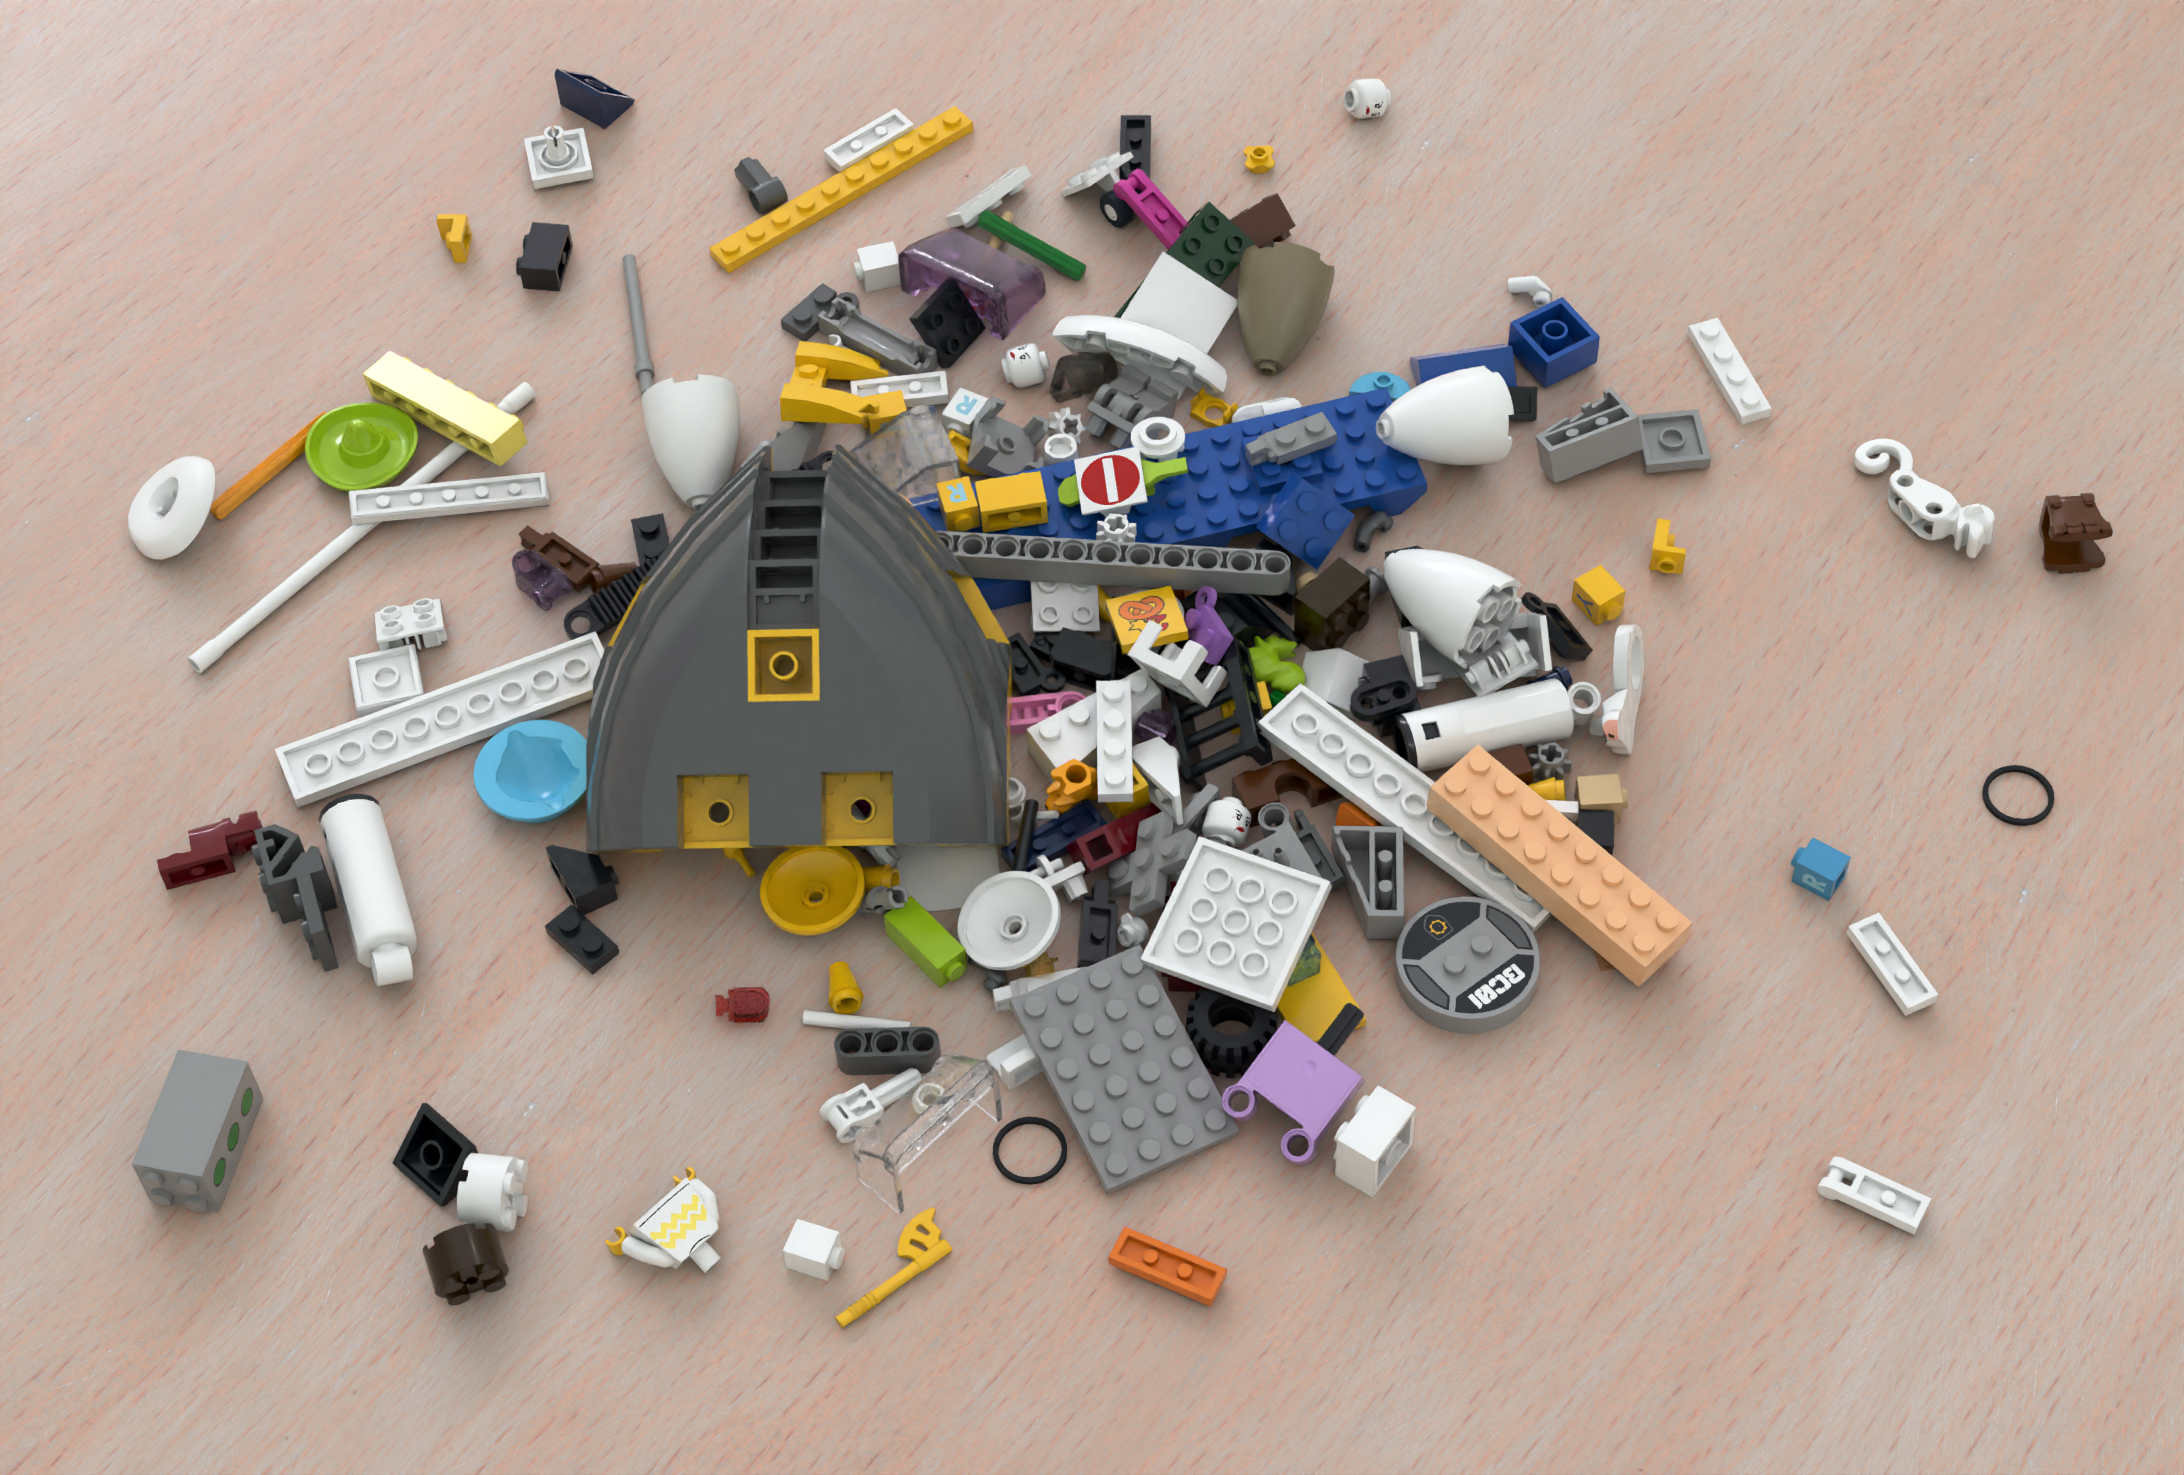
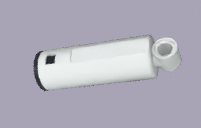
M1553 678L1395 715L1392 717L1391 722L1393 745L1396 754L1422 773L1455 765L1477 744L1486 752L1517 744H1522L1525 749L1537 746V744H1546L1566 739L1572 735L1574 725H1583L1592 719L1600 705L1601 696L1598 689L1590 683L1578 682L1566 691L1562 682ZM1573 699L1583 700L1588 708H1579L1575 705Z
M349 794L338 797L321 810L319 822L357 961L365 967L372 969L376 987L413 980L411 956L416 951L417 938L379 801L365 794Z

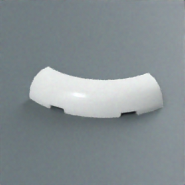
M1076 315L1067 316L1059 321L1052 334L1055 339L1072 353L1094 352L1104 354L1108 349H1111L1116 353L1126 354L1128 359L1145 365L1153 363L1162 368L1171 369L1170 375L1181 381L1196 393L1203 387H1205V394L1224 393L1226 387V370L1212 357L1189 342L1146 324L1110 316Z

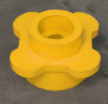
M1269 145L1246 147L1244 149V155L1247 156L1245 167L1256 174L1269 171L1275 166V160L1272 159L1273 147Z

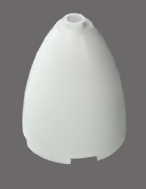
M1485 366L1457 370L1426 381L1395 400L1377 420L1376 433L1391 448L1411 457L1433 463L1448 465L1498 463L1507 456L1513 442V438L1508 436V415H1514L1511 395L1504 379L1498 372L1492 373Z
M698 374L697 380L675 383L673 378L663 380L648 388L642 396L645 428L656 461L674 492L688 507L693 508L695 511L728 482L737 454L740 425L739 398L735 385L727 379Z
M1408 549L1391 553L1383 564V570H1385L1384 578L1390 593L1412 626L1440 653L1468 670L1469 666L1485 659L1483 654L1495 642L1501 644L1512 627L1521 606L1522 600L1517 597V590L1522 584L1518 580L1490 565L1469 557L1439 550Z

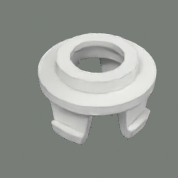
M1152 417L1139 422L1131 432L1132 447L1139 446L1141 460L1152 458L1157 459L1158 463L1177 459L1178 452L1184 451V429L1178 422L1170 418ZM1159 429L1169 432L1166 438L1155 440L1158 438Z

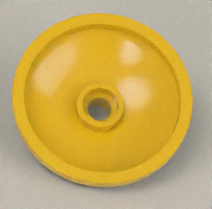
M842 846L792 847L774 859L765 871L760 885V899L768 918L782 930L797 935L822 934L841 926L856 913L865 895V876L857 858ZM816 899H822L819 902L813 903Z

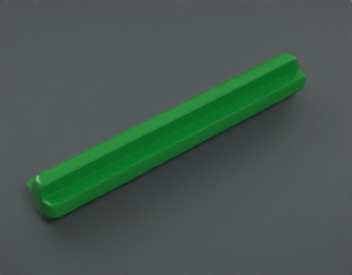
M984 210L979 216L978 226L1076 281H1079L1084 276L1087 267L1084 263L988 210Z

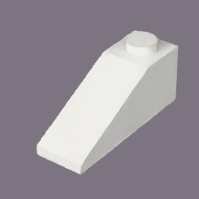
M1160 736L1132 746V763L1149 785V800L1162 812L1166 811L1173 816V822L1177 826L1183 824L1178 773L1180 756L1176 748L1170 746Z

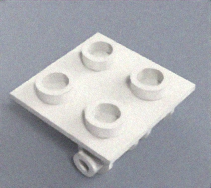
M1030 581L1032 604L1030 628H1033V632H1061L1063 627L1074 631L1100 632L1097 585Z
M424 598L417 600L411 605L402 607L392 605L383 608L379 612H374L377 643L379 644L380 651L404 646L402 638H405L406 645H410L409 637L415 636L418 650H422L420 634H422L425 648L440 646L443 641L448 640L443 624L440 598L434 600Z
M1508 632L1501 644L1495 642L1483 654L1485 659L1469 666L1468 670L1456 663H1453L1451 666L1474 694L1481 696L1496 692L1501 687L1524 676L1528 671L1539 665L1528 653L1530 649L1525 640L1518 641Z

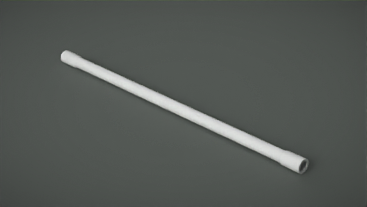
M523 382L504 397L497 407L509 415L515 414L534 399L536 393L528 383ZM452 442L400 486L428 484L469 449L456 442ZM381 522L351 525L223 632L206 642L189 656L187 660L192 668L198 673L206 670L223 656L228 648Z

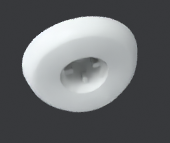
M199 456L178 458L158 470L141 487L129 510L128 530L131 540L143 555L151 559H166L179 554L195 539L208 516L214 495L215 471L212 463Z

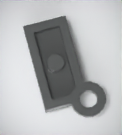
M822 283L781 319L782 329L806 342L819 331L817 316L822 311L828 314L832 307L831 302L836 297L851 302L857 308L859 307V300L855 294L850 292L837 295L835 290Z

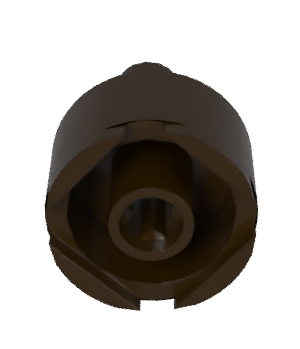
M474 1223L459 1225L433 1237L435 1245L430 1249L427 1244L423 1247L422 1252L435 1294L438 1297L446 1298L449 1305L465 1303L470 1299V1293L482 1289L485 1292H495L505 1287V1277L509 1269L494 1225L484 1223L486 1229H476Z

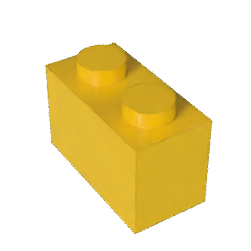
M1040 471L975 481L976 500L983 533L1048 523L1047 500Z

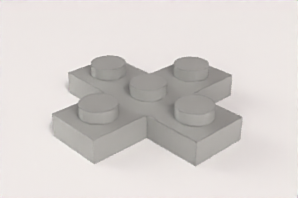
M1166 811L1140 821L1137 831L1136 851L1110 863L1108 877L1109 894L1118 898L1131 892L1129 911L1138 917L1165 905L1167 877L1184 869L1196 844L1197 835L1189 829L1172 835L1174 817Z

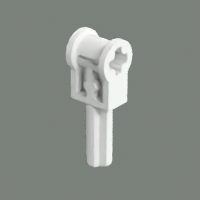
M909 1068L871 1091L863 1082L846 1093L838 1094L827 1100L821 1107L819 1114L823 1120L829 1121L837 1131V1139L841 1143H848L859 1137L865 1130L883 1121L884 1107L918 1089L924 1082L919 1071L914 1068Z

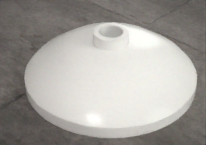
M1008 871L990 877L972 891L962 906L958 918L960 943L974 962L988 969L1011 970L1029 964L1050 946L1057 934L1061 919L1058 897L1044 879L1030 872ZM1021 928L1018 933L1014 934L1016 929Z

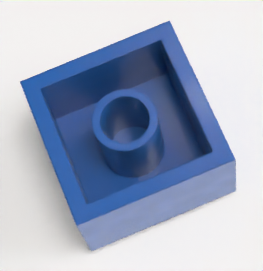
M1561 297L1510 322L1508 345L1513 347L1515 357L1544 388H1547L1596 363L1600 336Z
M1292 473L1256 528L1318 570L1355 514L1303 478Z

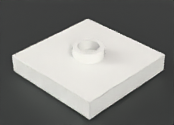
M415 644L348 658L356 710L359 717L424 695Z

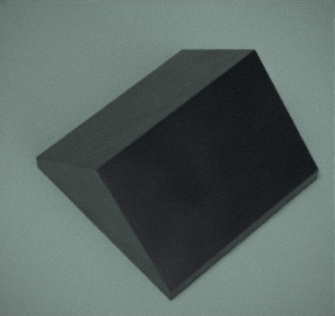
M422 1103L393 1164L442 1207L446 1206L457 1196L459 1181L466 1182L469 1170H462L464 1162L469 1154L478 1153V1151L469 1139L428 1103Z

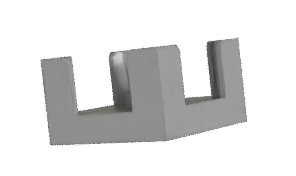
M992 396L974 418L967 466L994 478L1043 467L1044 459L1038 458L1036 462L1033 461L1036 445L1048 432L1049 420L1035 415L1022 428L997 417V414L1003 409L1006 402Z

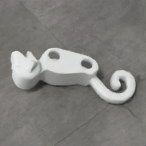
M1876 439L1868 441L1857 448L1854 464L1861 472L1866 474H1878L1886 470L1890 462L1888 454L1898 460L1900 469L1896 470L1890 477L1887 501L1891 510L1919 537L1932 541L1943 539L1952 534L1955 539L1954 548L1959 551L1962 546H1966V553L1969 558H1976L1983 545L1991 543L1995 525V514L1993 511L1980 504L1967 505L1961 508L1950 492L1919 478L1912 471L1913 457L1906 446L1895 440ZM1880 454L1877 459L1869 458L1872 455ZM1902 498V500H1900L1899 503H1898V505H1897V504L1895 503V501H1896L1897 499ZM1926 526H1933L1932 534L1925 532L1924 528Z

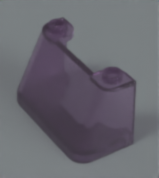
M950 227L909 244L898 256L902 291L915 296L920 290L926 292L931 286L938 288L946 279L954 278L970 304L976 307V313L982 320L986 317L993 327L990 330V335L1002 341L1046 294L1044 275L1039 268L965 234L960 229Z

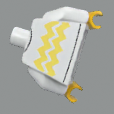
M687 1167L685 1170L688 1178L681 1180L676 1175L673 1176L675 1188L633 1224L629 1231L632 1236L628 1237L625 1230L618 1226L614 1231L620 1239L616 1242H610L606 1239L605 1243L614 1255L625 1254L638 1261L662 1268L671 1266L674 1269H678L685 1261L691 1258L706 1273L721 1259L716 1251L707 1243L719 1230L718 1221L720 1217L715 1193L701 1180L696 1179L695 1171L692 1167Z

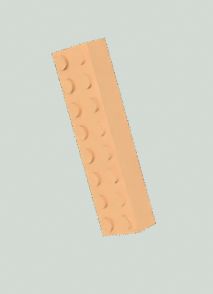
M1478 744L1430 786L1426 806L1430 812L1638 987L1686 943L1693 922Z

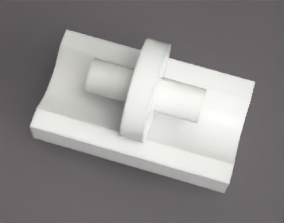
M1045 855L1036 858L1037 869L1030 871V873L1043 878L1054 892L1063 889L1070 903H1074L1087 895L1088 890L1083 879L1086 869L1081 861L1055 873L1054 871L1064 867L1060 858L1049 862Z

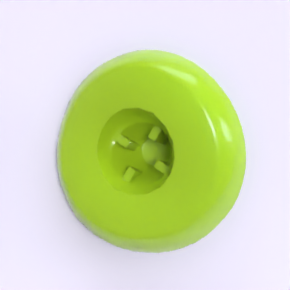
M380 403L349 404L329 411L313 424L306 439V458L313 472L333 489L349 493V491L381 488L395 480L412 461L417 449L418 431L412 418L396 407Z

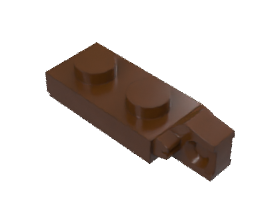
M527 525L519 532L521 545L527 549L526 554L531 560L578 592L589 584L588 572L595 570V566L600 565L553 531L550 534L546 532L544 535H541Z

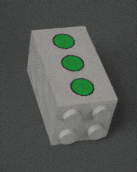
M183 1050L177 1051L132 1162V1166L149 1200L161 1206H170L171 1204L186 1206L195 1212H205L206 1210L220 1211L263 1101L262 1093L247 1061Z

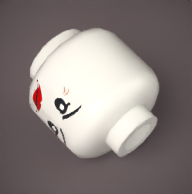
M1376 78L1357 79L1350 84L1344 93V104L1347 111L1358 119L1382 116L1391 102L1389 89L1386 88L1380 79Z
M1033 343L1008 349L1006 358L1001 360L1007 383H1013L1017 388H1025L1042 383L1045 380V370L1050 369L1046 351L1040 352Z
M1224 797L1223 800L1214 801L1207 808L1202 826V834L1204 837L1217 835L1225 841L1227 846L1232 848L1239 847L1246 841L1251 823V813L1243 806L1239 799L1234 797Z

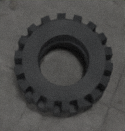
M1200 988L1195 993V999H1191L1188 1004L1186 1031L1206 1069L1208 1067L1211 1068V1074L1219 1076L1220 1072L1226 1073V1078H1234L1236 1073H1240L1243 1076L1277 1031L1276 1009L1275 1012L1214 990L1207 988L1205 991ZM1224 1021H1238L1247 1025L1249 1029L1238 1035H1226L1218 1032L1214 1027Z

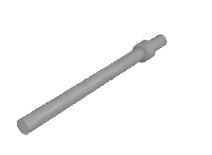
M627 254L623 257V265L637 359L634 368L636 378L640 381L641 395L643 396L644 392L653 386L652 379L655 373L653 363L649 360L635 256Z

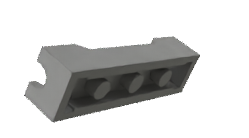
M836 297L831 302L832 307L828 314L822 311L817 316L821 334L827 337L831 334L839 335L843 346L879 360L880 366L899 376L933 372L938 367L936 349L917 339L910 340L863 315L856 306L839 297Z

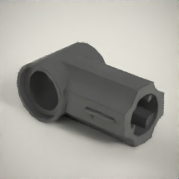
M747 157L740 160L739 165L734 169L735 177L748 192L750 201L759 214L788 201L787 192L781 180L776 176L772 178L757 159Z

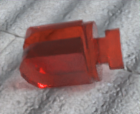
M733 987V989H728L727 998H723V995H715V1016H723V1013H728V1021H734V1023L764 1022L769 1013V994L763 987Z

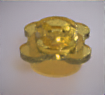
M1044 952L1034 961L1019 968H1025L1028 978L1055 973L1053 963L1058 962V958H1049L1048 952Z

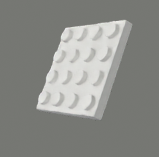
M1199 836L1140 960L1143 961V964L1155 970L1275 1012L1332 888L1331 882Z

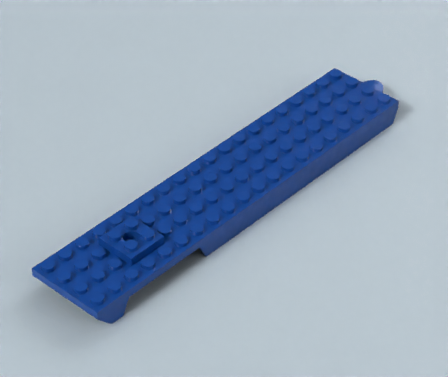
M1382 388L1185 434L1184 451L1177 453V459L1186 457L1188 473L1170 476L1155 483V494L1147 496L1148 502L1132 505L1129 513H1126L1129 524L1136 523L1137 535H1135V542L1226 548L1232 537L1260 531L1256 528L1257 524L1292 473L1303 478L1347 510L1369 505L1374 512L1385 511L1386 515L1390 517L1402 514L1427 492V482L1417 458L1391 448L1377 436L1376 422L1379 420L1380 415L1393 403L1387 388ZM1320 412L1324 413L1337 433V442L1335 444L1282 463L1286 465H1278L1276 462L1268 460L1251 467L1245 457L1246 444L1257 440L1259 436ZM1131 446V447H1126V448H1122V449H1118V450H1123V449H1128V448H1133V447ZM1146 459V461L1158 463L1157 459ZM1074 460L1000 476L1006 477L1040 471L1047 500L1048 523L986 532L987 534L1096 540V533L1098 532L1097 522H1104L1106 517L1100 512L1082 516L1080 503L1068 507L1059 502V486L1064 479L1076 474ZM974 482V483H971V486H972V489H973V492H974V495H975V498H976V490H975V482ZM937 491L908 498L913 507L921 513L934 531H947L938 504ZM981 521L980 527L972 528L963 532L983 533ZM972 577L990 610L1031 601L1030 581Z

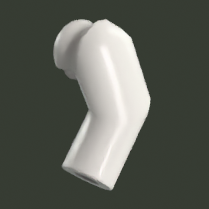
M1537 276L1514 277L1508 280V289L1511 294L1528 292L1533 297L1534 305L1539 308L1550 303L1552 299L1551 289Z

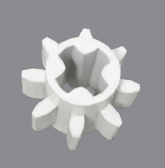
M1066 407L1061 409L1060 414L1056 411L1048 414L1051 419L1048 427L1050 437L1056 434H1067L1075 439L1076 444L1081 442L1078 436L1081 431L1086 430V427L1082 426L1080 421L1081 413L1071 415L1070 408Z
M1110 513L1104 522H1097L1098 532L1096 533V540L1135 542V535H1137L1136 523L1129 524L1126 514Z

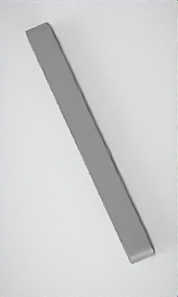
M935 531L970 576L976 578L1142 588L1171 586L1175 590L1199 591L1203 586H1210L1216 592L1257 595H1281L1288 590L1290 585V559L1285 553L1280 551Z

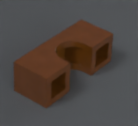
M1293 758L1278 760L1270 766L1254 771H1244L1232 778V797L1239 799L1243 806L1251 813L1249 828L1260 825L1258 814L1262 807L1272 802L1280 803L1279 795L1287 791H1296L1303 794L1311 808L1344 797Z

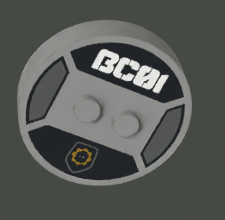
M1465 896L1443 899L1417 912L1407 922L1399 936L1395 957V979L1398 990L1408 1007L1421 1019L1435 1027L1462 1034H1476L1496 1030L1519 1017L1529 1006L1535 995L1540 969V951L1537 940L1521 917L1499 903L1484 898Z

